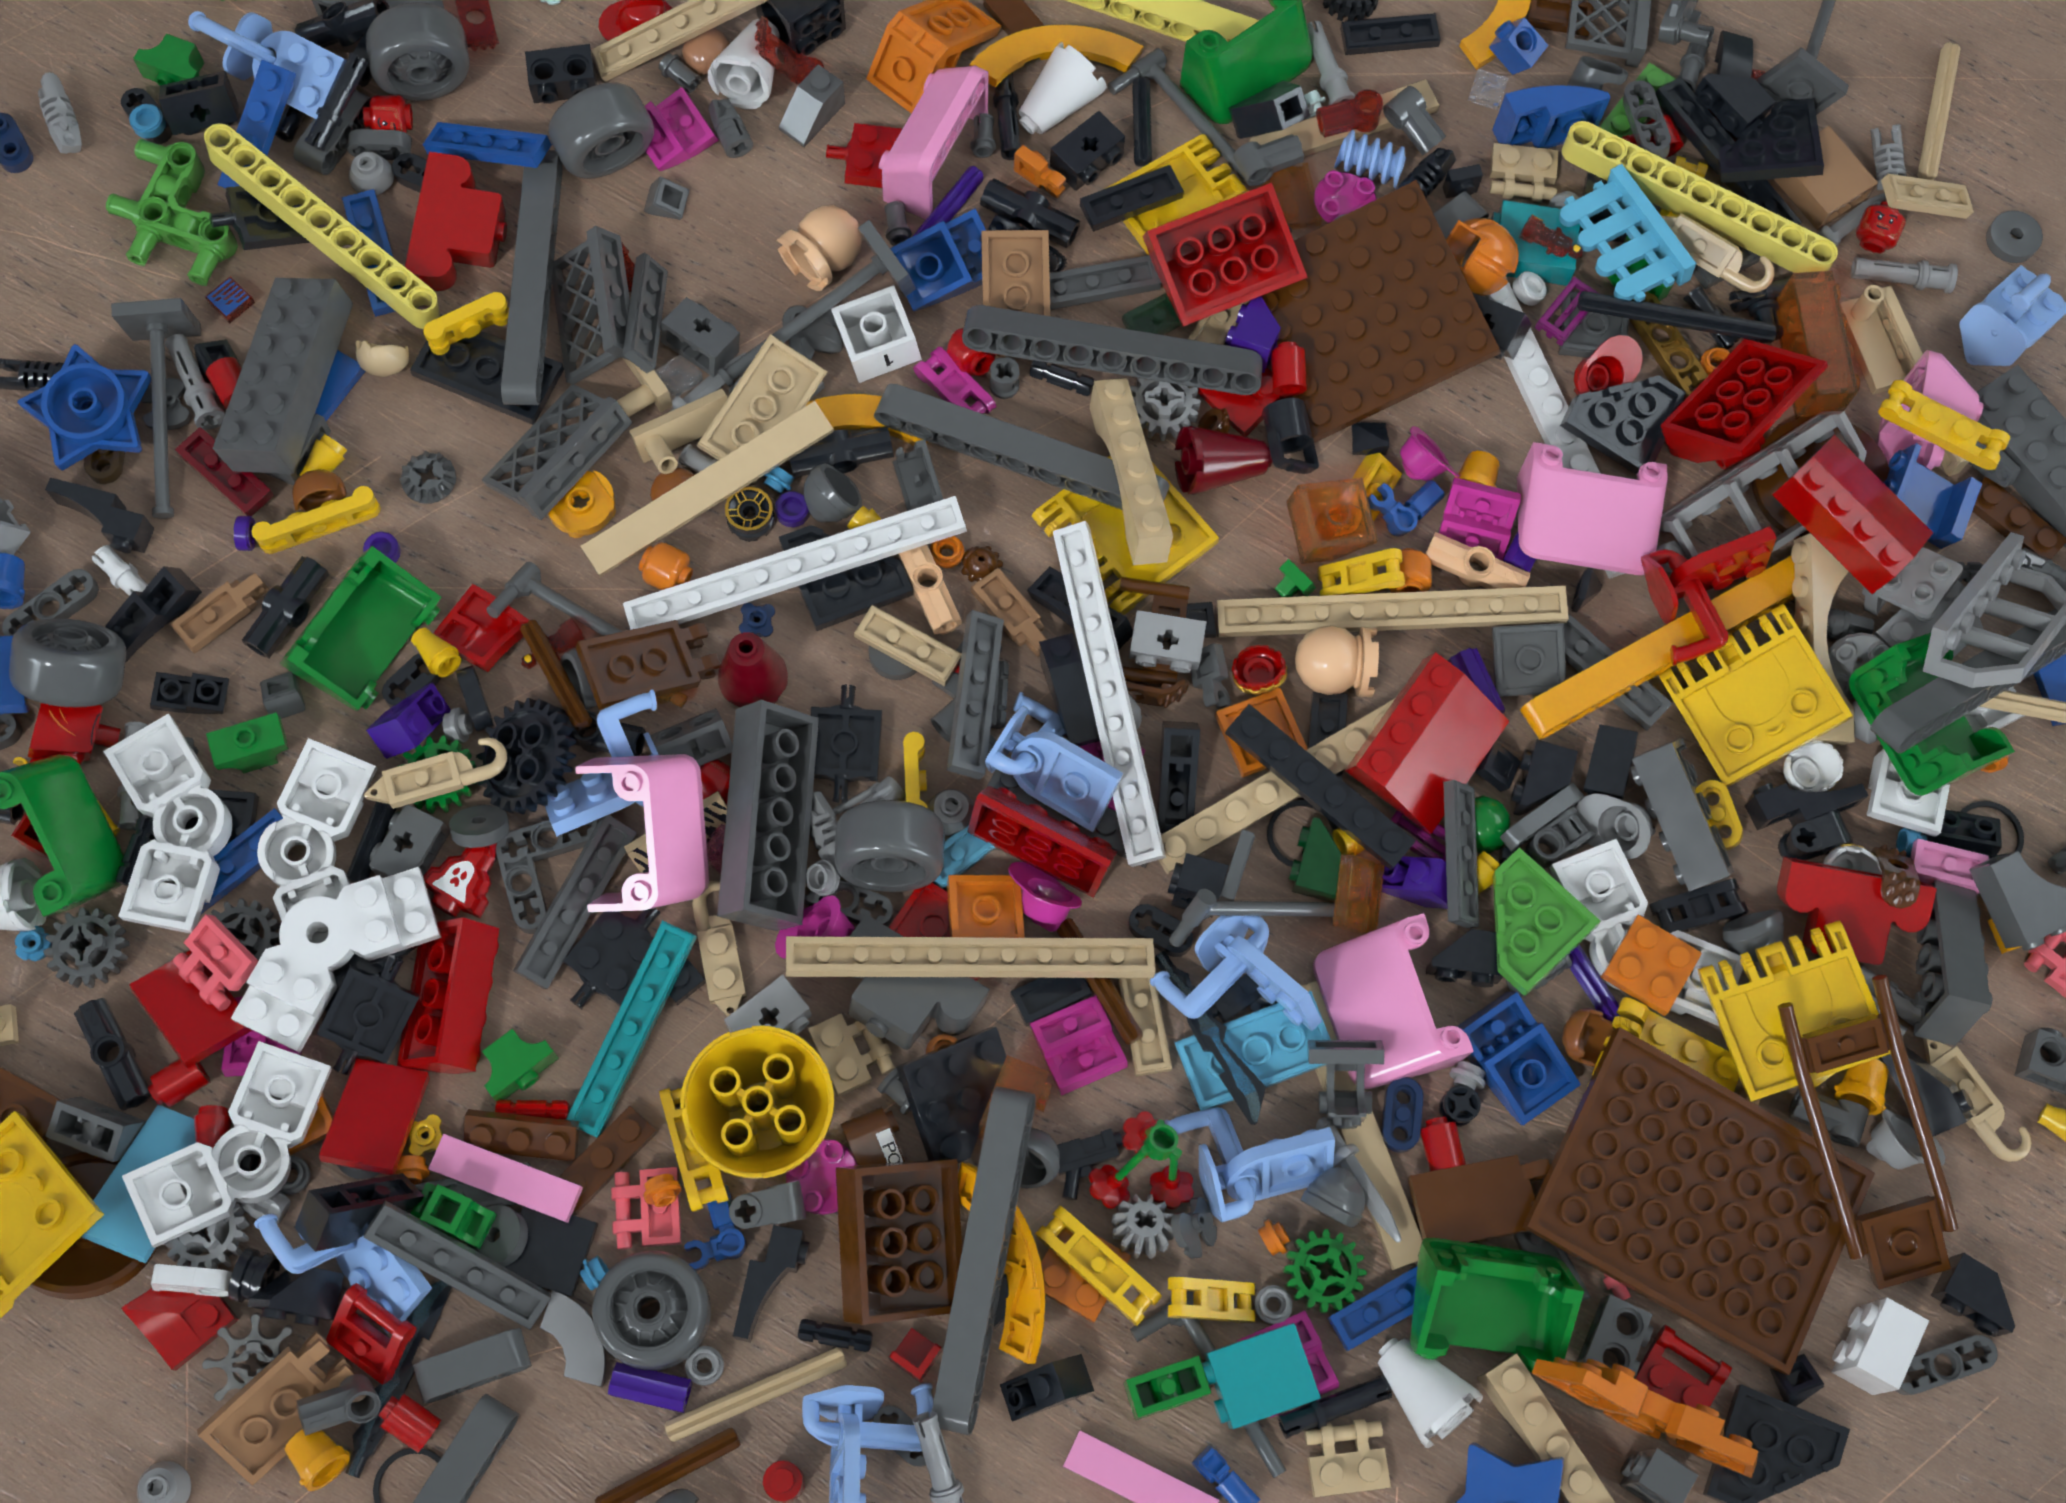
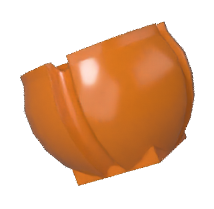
M1473 218L1463 222L1458 220L1455 227L1449 232L1450 234L1446 241L1471 292L1480 296H1486L1499 291L1508 283L1506 275L1508 273H1515L1519 252L1515 240L1505 227L1499 225L1494 220L1486 218ZM1481 238L1478 245L1468 258L1467 262L1462 267V263L1464 260V256L1466 255L1467 249L1476 240Z

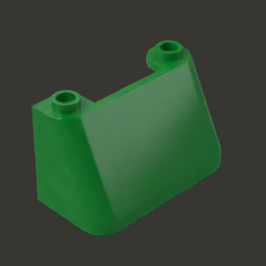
M1268 0L1274 11L1229 42L1218 32L1212 30L1201 31L1186 41L1179 86L1213 122L1218 124L1233 122L1229 107L1281 81L1290 82L1310 67L1313 51L1302 0Z
M371 546L349 569L285 654L280 664L351 709L358 711L363 707L366 710L379 694L374 690L377 680L414 630L423 622L429 625L440 611V608L436 605L442 597Z
M1931 633L1892 646L1851 674L1849 688L1870 726L1884 709L1938 678V676L1923 672ZM1949 650L1943 658L1952 661L1953 650ZM1965 716L1903 753H1897L1877 736L1905 786L1910 792L1921 796L1941 789L2015 752L2001 730L1995 727H1986L1974 732Z
M55 755L0 772V809H8L22 804L54 868V871L43 875L34 885V899L43 917L69 911L122 885L116 882L119 867L124 865L122 863L124 854L76 759L68 755Z
M1424 1238L1418 1254L1410 1344L1415 1354L1432 1360L1437 1359L1438 1356L1446 1355L1449 1345L1517 1353L1527 1370L1532 1372L1537 1359L1553 1362L1555 1357L1565 1359L1584 1290L1567 1265L1551 1255L1440 1238Z

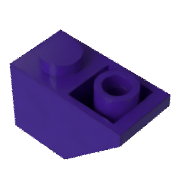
M1260 296L1250 300L1248 305L1242 304L1236 319L1238 326L1232 325L1230 327L1225 345L1249 349L1259 353L1263 359L1262 373H1265L1271 361V351L1277 346L1281 327Z
M432 682L385 711L366 731L384 757L388 759L416 748L443 721L444 714L450 713L451 709Z
M1403 856L1392 870L1381 863L1374 889L1423 907L1448 909L1446 862L1441 858Z

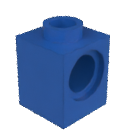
M1523 17L1514 22L1508 20L1500 25L1495 31L1496 38L1489 45V48L1508 71L1514 75L1532 68L1549 45L1529 21Z

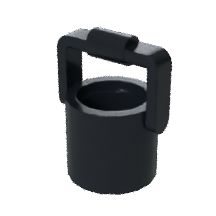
M1286 398L1268 404L1263 409L1262 415L1274 466L1298 474H1309L1318 469L1319 462L1305 402L1299 398ZM1303 450L1305 461L1292 458L1287 459L1284 457V454Z

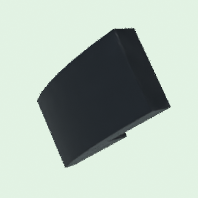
M1722 30L1714 61L1718 63L1716 74L1751 78L1753 39Z
M156 672L150 709L191 714H223L229 678L192 673V677Z

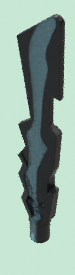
M1165 951L1158 953L1154 957L1159 969L1169 972V979L1185 995L1188 996L1196 988L1191 984L1189 974L1177 969ZM1212 1006L1199 1018L1192 1019L1186 1017L1188 1025L1203 1052H1212L1225 1071L1218 1075L1248 1122L1251 1125H1256L1266 1086L1224 1042L1227 1027L1213 1018Z
M443 1281L430 1285L432 1289L406 1319L416 1327V1332L407 1343L393 1378L384 1385L379 1383L375 1387L381 1401L380 1411L392 1395L399 1399L405 1393L415 1373L412 1361L422 1338L430 1341L452 1290V1286ZM378 1415L367 1423H361V1426L352 1435L354 1451L345 1471L346 1474L360 1478L367 1460L375 1454L387 1431L379 1427L384 1419Z

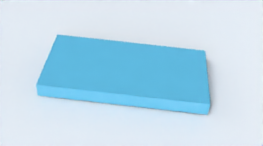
M1309 991V994L1322 1020L1313 1031L1308 1029L1303 1023L1299 1026L1293 1024L1282 1011L1285 1008L1279 1003L1223 1024L1227 1027L1224 1042L1266 1088L1326 1065L1309 1064L1308 1040H1331L1311 991ZM1216 1026L1201 1032L1210 1036L1229 1067L1237 1088L1245 1096L1257 1092L1249 1078L1237 1066L1222 1045L1219 1037V1028ZM1194 1035L1174 1042L1200 1111L1234 1100L1218 1076L1225 1071L1212 1052H1203Z
M161 1105L156 1106L93 1200L104 1215L81 1236L82 1238L146 1264L155 1248L150 1243L122 1175L196 1143L193 1118Z

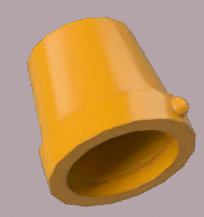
M1478 450L1472 451L1468 454L1458 473L1460 475L1459 479L1497 488L1496 481L1500 467L1499 461L1491 453Z
M1874 1059L1848 1068L1842 1082L1834 1086L1836 1101L1840 1099L1853 1101L1868 1108L1869 1115L1880 1114L1886 1109L1884 1096L1889 1075L1886 1064L1878 1059Z
M302 1429L289 1440L284 1449L300 1476V1485H304L311 1492L333 1481L345 1469L350 1460V1453L342 1446L337 1445L323 1430L305 1436Z

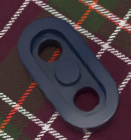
M0 113V126H2L0 127V165L10 173L23 172L31 166L33 153L13 117L6 113Z
M1405 1077L1391 1082L1384 1095L1381 1134L1386 1147L1397 1153L1411 1150L1420 1138L1423 1091L1421 1086L1411 1078ZM1397 1093H1405L1409 1098V1102L1407 1104L1398 1102ZM1394 1129H1402L1406 1135L1405 1140H1397L1393 1135Z

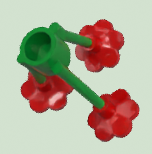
M1147 1111L1140 1112L1136 1118L1130 1117L1126 1119L1123 1124V1130L1126 1133L1122 1139L1123 1146L1127 1150L1134 1151L1135 1155L1119 1171L1112 1165L1105 1164L1101 1169H1093L1088 1176L1092 1183L1089 1188L1092 1197L1101 1200L1105 1207L1114 1209L1122 1201L1128 1202L1130 1199V1193L1127 1189L1129 1180L1126 1175L1148 1157L1158 1161L1169 1158V1166H1166L1162 1172L1153 1173L1150 1177L1149 1182L1152 1187L1150 1194L1153 1196V1201L1156 1203L1165 1201L1166 1208L1173 1210L1179 1208L1181 1203L1190 1202L1194 1196V1190L1191 1187L1193 1184L1192 1175L1188 1172H1180L1178 1169V1159L1182 1155V1151L1177 1147L1179 1139L1177 1132L1173 1127L1165 1124L1163 1120H1154L1152 1114Z

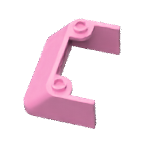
M966 66L938 69L935 74L930 73L924 84L923 95L891 150H886L880 159L879 169H882L883 201L887 203L894 201L902 202L907 212L925 220L933 212L932 181L968 118L974 120V117L978 115L980 122V114H988V71L980 67Z
M1926 350L1903 381L1909 383L1913 390L1978 422L1983 411V403L1979 402L1978 393L1942 353ZM1901 404L1903 409L1909 412L1910 407ZM1881 417L1877 444L1884 453L1888 465L1890 459L1897 451L1904 450L1917 443L1922 447L1916 462L1931 471L1934 466H1940L1945 449Z
M685 754L593 758L576 766V774L612 773L613 787L619 797L627 801H643L649 872L633 874L624 882L622 892L601 895L588 904V912L646 910L693 900L707 890L709 870L701 770L693 757Z

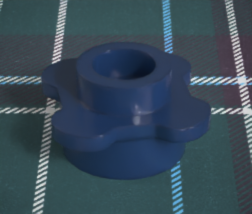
M745 603L741 607L743 621L739 625L740 633L750 632L759 637H768L773 633L774 629L771 620L775 615V609L772 605L754 606L752 603ZM759 617L760 621L754 622V619Z

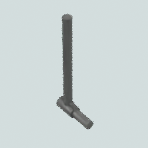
M1156 48L1132 64L1131 69L1107 84L1109 91L1115 95L1132 84L1133 80L1137 77H1146L1149 80L1154 79L1199 131L1207 136L1217 151L1245 181L1233 158L1235 150L1164 72L1167 59L1161 49Z
M526 562L505 584V589L486 609L491 617L497 618L515 598L529 596L532 593L602 636L623 632L542 584L541 572L532 562Z
M1200 889L1182 914V920L1170 936L1169 941L1173 946L1181 947L1194 927H1198L1203 920L1210 916L1350 917L1353 913V906L1349 902L1217 901L1213 892L1208 889Z
M1187 1291V1305H1193V1291ZM1171 1301L1162 1306L1161 1311L1130 1329L1138 1343L1168 1324L1178 1327L1184 1325L1204 1360V1353L1215 1350L1214 1345L1198 1319L1168 1317V1305H1171ZM1256 1421L1244 1425V1429L1272 1477L1275 1478L1285 1472L1286 1468L1259 1422Z

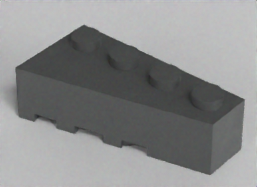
M1683 737L1632 758L1634 765L1630 769L1638 786L1643 785L1648 798L1645 799V805L1652 819L1657 818L1662 828V831L1659 832V837L1666 852L1672 851L1677 864L1673 865L1676 878L1681 885L1686 884L1688 891L1730 876L1734 869L1718 828L1715 825L1710 827L1707 820L1712 819L1711 809L1706 797L1701 792L1696 793L1694 787L1698 785V776L1694 765L1690 764L1687 759H1683L1681 751L1687 749Z
M1934 880L1931 885L1936 887L1937 890L1931 917L1928 924L1917 932V943L1923 944L1918 960H1916V974L1922 975L1921 992L1915 993V1007L1921 1009V1021L1914 1023V1036L1956 1046L1981 1016L1990 1010L1993 997L1992 993L1989 992L1987 976L1989 968L1988 964L1985 963L1983 949L1985 939L1981 934L1979 920L1981 910L1977 906L1976 891Z

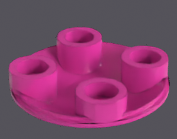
M1329 171L1315 189L1314 202L1316 209L1321 217L1330 223L1340 215L1348 214L1377 200L1374 193L1375 185L1373 181L1366 177L1360 178L1351 173Z
M824 1139L817 1150L806 1161L786 1172V1183L800 1181L805 1211L818 1215L835 1213L838 1211L836 1167L855 1166L857 1162L853 1153L846 1146L835 1140Z

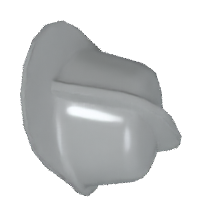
M1595 793L1585 796L1576 806L1578 818L1588 831H1594L1596 834L1588 844L1596 847L1617 839L1626 859L1641 856L1648 848L1650 837L1656 832V828L1653 827L1647 810L1636 803Z
M1888 1109L1882 1111L1883 1120L1872 1130V1140L1866 1146L1867 1151L1897 1170L1918 1163L1925 1164L1911 1119L1895 1114ZM1933 1136L1942 1166L1945 1164L1946 1157L1941 1145Z

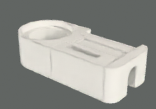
M155 1264L151 1286L154 1291L195 1293V1295L225 1297L229 1296L228 1291L232 1272L220 1269Z

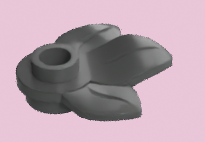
M799 305L788 308L783 315L782 326L789 323L808 308ZM828 310L789 339V347L809 360L812 359L815 351L828 354L840 353L842 342L835 328L837 325L832 310Z

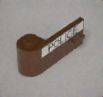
M881 1106L840 1124L857 1165L905 1162L894 1135L900 1129L892 1110L884 1112Z

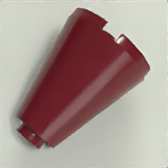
M1194 426L1182 427L1177 436L1175 450H1181V461H1175V471L1179 487L1183 493L1188 492L1187 494L1195 495L1264 475L1268 467L1272 465L1270 448L1267 447L1263 440Z
M750 632L740 633L731 640L718 670L719 688L724 698L739 708L759 700L775 704L788 684L787 667L783 658L759 636Z

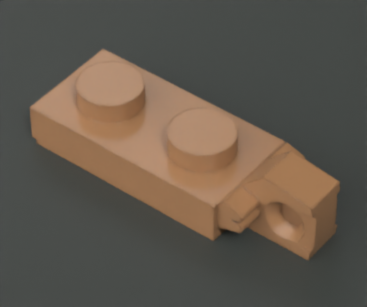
M997 568L971 586V593L991 616L1004 620L1003 630L1013 642L1015 641L1019 647L1026 643L1027 647L1038 658L1040 656L1039 642L1047 640L1041 633L1045 628L1041 622V616L1005 574Z
M256 573L252 574L242 583L236 580L229 584L227 581L174 620L171 626L195 654L250 613L251 609L258 605L256 601L269 589Z

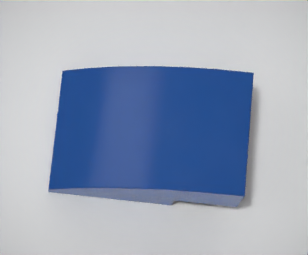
M1564 85L1539 86L1506 93L1492 131L1500 144L1520 146L1532 142L1535 148L1548 149L1564 144L1570 127L1578 121H1586L1599 126L1611 97L1606 91Z
M976 208L947 223L942 221L890 248L909 274L916 290L906 296L914 312L982 285L981 231L987 230Z
M1518 992L1504 993L1456 1026L1468 1035L1474 1052L1467 1056L1471 1064L1485 1071L1486 1075L1483 1080L1520 1125H1525L1581 1085L1543 1023L1535 1021Z

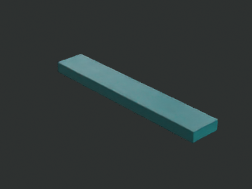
M662 920L567 1115L566 1120L579 1121V1130L596 1138L603 1133L697 936Z

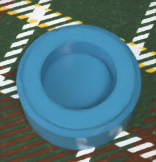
M153 104L137 106L129 117L131 127L141 138H155L166 127V119L163 113Z

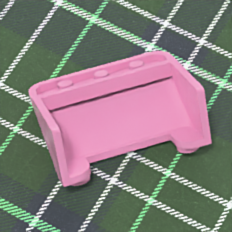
M1533 442L1517 476V493L1521 494V501L1518 507V534L1521 550L1526 555L1536 559L1633 575H1645L1641 556L1657 550L1668 479L1667 464L1656 462L1643 464L1637 473V480L1563 468V453L1558 447Z
M1424 913L1402 919L1323 950L1314 959L1313 971L1337 1040H1382L1384 1064H1365L1364 1089L1376 1088L1401 1078H1412L1455 1066L1459 1061H1462L1474 1052L1468 1035L1462 1029L1456 1026H1446L1438 1029L1435 1027L1409 954V950L1419 948L1429 937V926ZM1348 1071L1351 1080L1356 1085V1071Z

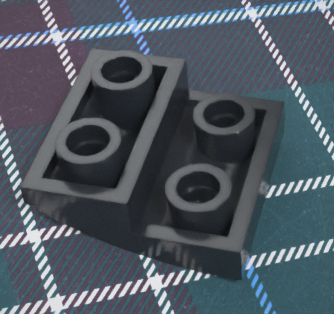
M1945 809L1941 833L1936 837L1924 834L1927 837V841L1989 856L1988 859L1996 856L2002 848L2000 819Z

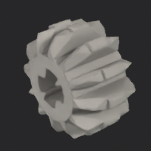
M1137 1194L1132 1196L1130 1203L1122 1201L1118 1207L1119 1213L1113 1214L1111 1223L1116 1227L1112 1232L1113 1239L1122 1240L1120 1244L1121 1252L1129 1248L1133 1249L1134 1259L1139 1258L1141 1252H1145L1150 1260L1155 1257L1156 1250L1164 1253L1169 1246L1168 1240L1174 1237L1171 1227V1220L1174 1214L1164 1213L1167 1207L1165 1201L1157 1205L1153 1204L1152 1194L1148 1195L1144 1202H1142Z

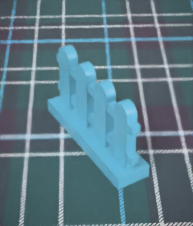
M1623 164L1610 170L1607 184L1604 185L1602 181L1594 184V191L1575 200L1573 195L1565 199V206L1562 207L1559 215L1560 223L1566 227L1580 224L1583 228V231L1578 236L1577 245L1581 247L1582 251L1590 252L1598 249L1602 254L1597 259L1595 270L1600 276L1609 277L1616 273L1620 281L1617 282L1614 289L1615 298L1629 301L1635 299L1636 302H1641L1645 300V292L1662 283L1667 288L1673 285L1674 281L1678 286H1681L1691 280L1696 262ZM1608 208L1612 216L1596 224H1593L1589 219ZM1626 233L1631 240L1612 250L1608 242ZM1645 258L1649 266L1631 275L1626 267Z

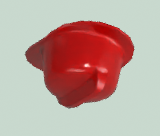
M622 0L611 4L602 12L598 28L602 37L609 41L671 10L672 7L664 0Z
M1616 335L1604 341L1590 357L1584 358L1577 365L1573 379L1575 385L1574 392L1577 395L1587 392L1592 393L1605 390L1608 387L1632 383L1640 372L1643 361L1642 351L1638 343L1631 337Z

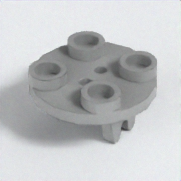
M1862 632L1849 634L1836 641L1828 650L1834 675L1843 693L1849 699H1855L1849 688L1851 674L1889 649L1888 645L1875 635Z

